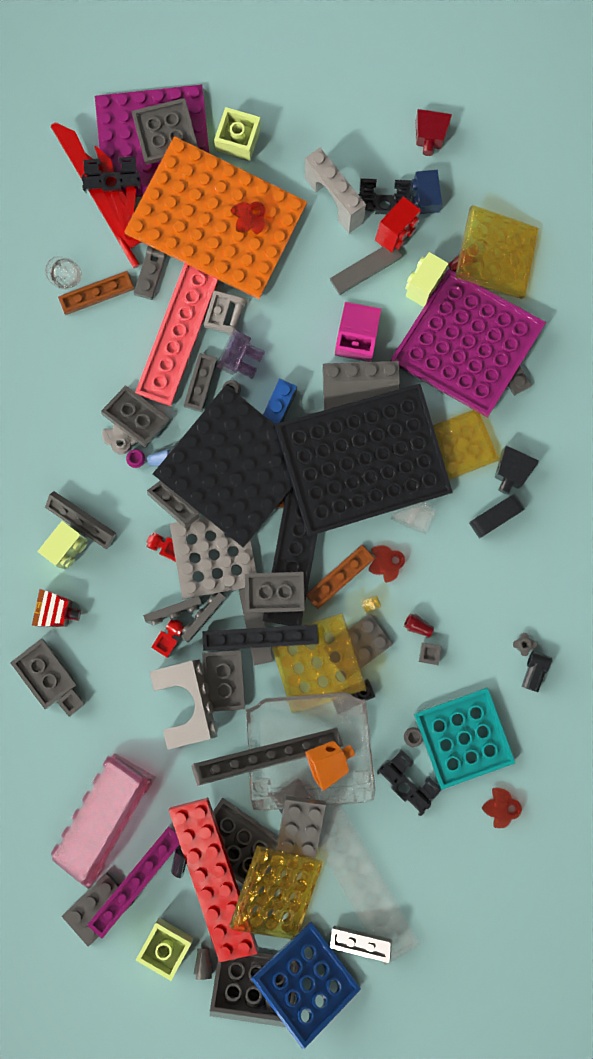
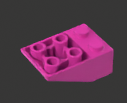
M345 302L335 347V356L371 362L381 308Z

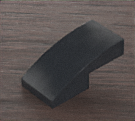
M178 848L175 849L171 873L176 878L181 879L186 868V857H184L182 849Z

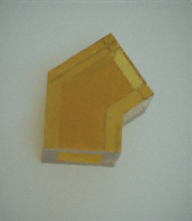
M377 596L361 601L365 613L381 607Z

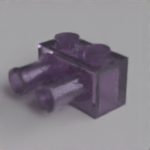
M233 330L216 367L231 375L240 372L253 379L257 368L242 362V358L244 355H247L260 362L265 351L250 345V337Z

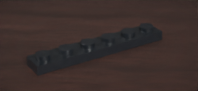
M318 624L202 631L203 651L319 644Z

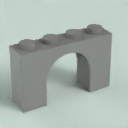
M318 148L305 157V180L315 192L324 186L327 188L338 207V221L349 234L361 226L364 221L366 204L324 151Z
M200 659L150 672L154 691L180 686L191 693L195 703L194 714L186 724L163 730L167 750L218 737V726L213 718V705L209 701V688L204 680V667L200 663Z

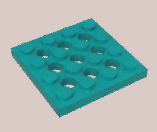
M488 688L414 713L441 790L515 764ZM474 707L479 708L481 711V715L477 719L472 718L470 714ZM455 714L462 716L463 720L460 725H455L452 722V717ZM438 720L444 723V729L440 732L434 729V723ZM481 726H485L488 730L487 735L483 738L479 737L477 733L478 728ZM461 733L469 735L468 743H460L459 736ZM444 739H448L451 742V747L447 751L442 750L440 746ZM487 745H492L495 749L492 756H486L484 752ZM468 752L476 754V760L473 763H468L466 760ZM451 758H455L458 761L457 768L453 770L447 766V762Z

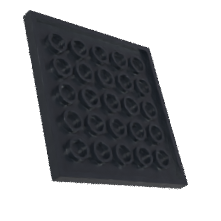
M228 385L223 387L152 474L242 548L245 547L293 487L275 424Z

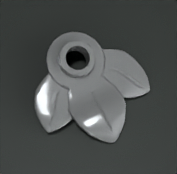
M115 424L113 429H103L102 431L104 442L110 445L112 450L119 455L126 454L130 446L137 443L136 440Z

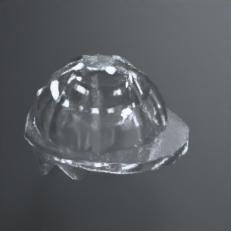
M63 256L50 259L45 269L46 277L50 283L61 290H68L78 285L82 276L80 267L72 259Z

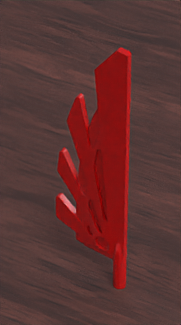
M56 122L51 124V129L81 178L84 174L83 160L93 158L84 151L75 131ZM95 146L98 159L101 160L99 171L102 173L114 172L112 160ZM114 177L108 178L106 181L107 186L114 187L116 179ZM126 187V195L123 191L103 192L102 189L88 190L133 268H137L140 264L131 248L141 242L125 234V229L136 210V188Z

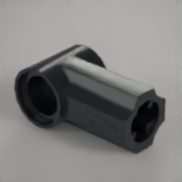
M533 650L527 661L528 668L521 687L539 692L544 675L551 666L552 657Z

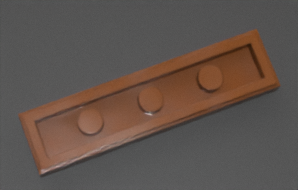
M128 271L58 296L64 314L68 315L135 289Z
M362 544L307 593L306 597L319 609L375 560L374 556Z

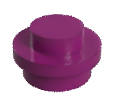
M133 449L128 452L126 461L130 467L140 468L145 463V455L141 450Z

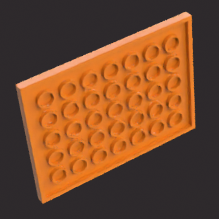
M174 136L126 227L125 234L260 299L307 205V201Z

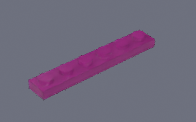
M169 826L87 924L99 937L103 939L180 845L176 832Z

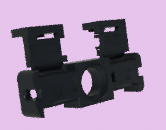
M119 157L122 169H120V172L109 173L99 171L100 159L83 160L84 174L81 177L83 191L87 193V190L102 189L103 192L122 191V187L136 186L140 190L141 179L136 168V157ZM114 177L117 180L114 187L107 186L106 181L108 178Z
M360 178V192L358 195L361 196V199L366 204L365 210L375 211V214L387 215L403 196L414 204V198L411 196L412 180H395L394 189H396V193L394 195H376L374 188H376L377 179ZM387 201L390 206L384 209L380 206V202Z
M401 749L391 760L392 763L390 765V760L382 764L377 770V775L381 773L392 784L391 789L404 802L408 800L419 811L418 815L422 816L425 810L431 807V801H427L429 799L432 800L441 789L427 776L426 783L422 787L419 786L417 790V787L404 775V769L408 765L411 767L414 761ZM407 783L410 786V790L407 793L400 792L398 789L399 784Z

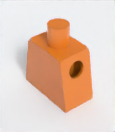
M335 741L305 752L313 778L323 791L349 772L346 760L355 756V752L350 745L341 749Z

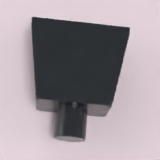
M506 445L501 451L495 473V478L502 481L498 490L508 495L512 486L517 489L522 487L537 466L539 460Z

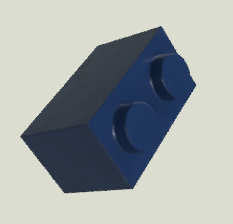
M438 170L417 171L411 183L412 191L415 190L416 194L414 196V205L421 210L420 214L440 212L442 200Z

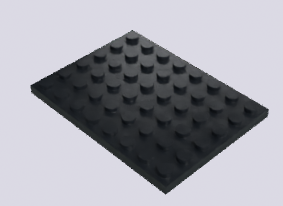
M420 383L275 424L307 536L453 493Z

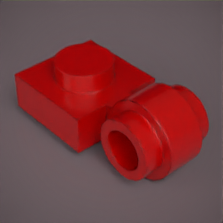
M152 533V535H149L146 547L154 551L162 548L159 555L176 562L172 538L167 537L164 543L162 541L163 537L159 534Z
M171 619L166 626L168 634L161 631L151 648L169 658L179 642L173 637L176 635L179 637L182 634V630L185 628L183 623L177 619Z

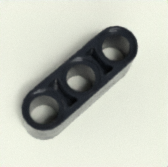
M514 493L470 521L469 524L480 539L524 511L525 508Z

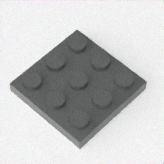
M185 98L132 111L145 165L160 162L174 136L198 147Z

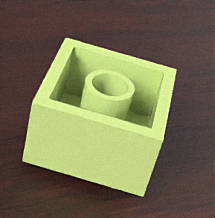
M225 107L214 139L216 151L251 161L261 131L260 117Z
M430 252L426 257L422 256L417 264L418 268L415 273L412 272L407 280L408 284L405 288L407 289L406 297L424 307L445 275L448 263Z
M61 521L37 552L55 566L65 570L66 567L69 568L74 563L76 554L78 552L81 553L86 548L88 539L70 525Z
M159 917L136 961L171 981L194 937Z

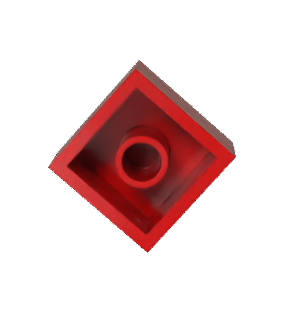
M403 196L380 221L375 241L391 253L395 249L399 250L404 245L407 236L410 238L415 233V226L420 221L418 217L421 210Z

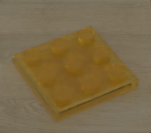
M475 410L433 425L449 480L499 461L481 415Z

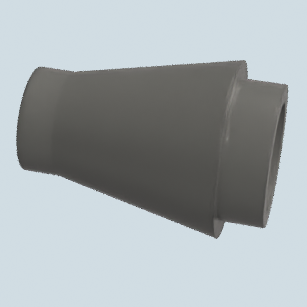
M197 948L194 968L196 980L212 979L214 971L209 948Z

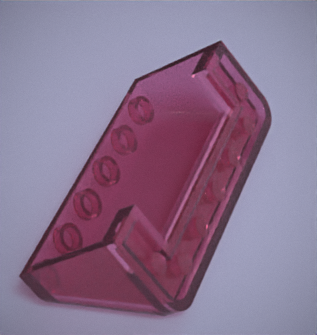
M116 753L112 757L108 755L102 765L105 767L101 774L98 773L92 782L94 784L91 792H86L82 799V802H84L81 809L77 808L71 818L74 820L70 827L67 826L61 835L63 838L61 844H56L51 852L53 856L52 861L88 889L98 879L111 851L141 799L146 795L156 778Z

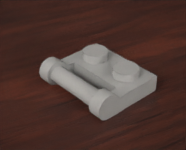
M214 291L204 321V327L236 336L238 331L236 327L246 300L241 297ZM230 303L235 304L230 325L227 326L224 323Z

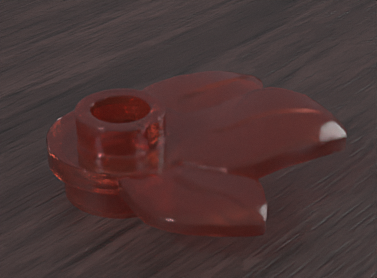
M241 202L230 210L233 215L238 217L236 222L237 232L245 233L252 229L255 234H259L264 229L265 222L263 218L266 210L262 203L252 202L248 204ZM258 210L260 213L254 214L253 211Z
M384 545L373 547L371 551L376 559L370 564L368 571L375 575L383 574L386 583L395 580L399 569L405 564L403 553L392 551L388 546ZM393 557H397L399 559V562L397 564H394L392 562Z
M492 788L493 799L485 802L481 808L487 815L494 817V828H505L512 819H516L521 815L522 807L517 800L512 799L507 790ZM510 805L515 807L513 812L508 811Z

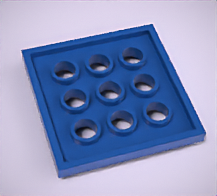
M312 922L308 923L251 978L302 1049H305L361 990ZM306 947L312 950V957L310 959L306 958L304 954ZM292 961L298 964V971L296 973H293L290 969ZM319 964H322L325 968L323 976H320L317 972ZM278 975H281L284 979V984L281 988L275 982ZM305 978H308L311 982L309 990L303 987V980ZM332 980L337 984V991L335 993L329 987ZM291 992L295 993L297 997L294 1005L288 1001V996ZM317 995H321L323 998L322 1007L316 1005L315 999ZM304 1009L309 1013V1020L307 1022L301 1019V1013Z

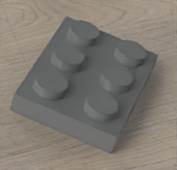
M126 385L101 410V415L145 448L170 420V418Z
M303 572L245 574L246 613L305 611Z
M368 614L323 649L344 678L348 679L393 644L371 614Z
M40 639L10 662L44 709L49 708L68 691L77 686V683L44 639Z
M241 650L202 653L203 676L209 688L208 697L213 705V712L245 709Z
M292 796L285 797L276 853L316 858L326 801Z
M108 872L61 916L88 947L99 936L87 924L119 887L118 883Z

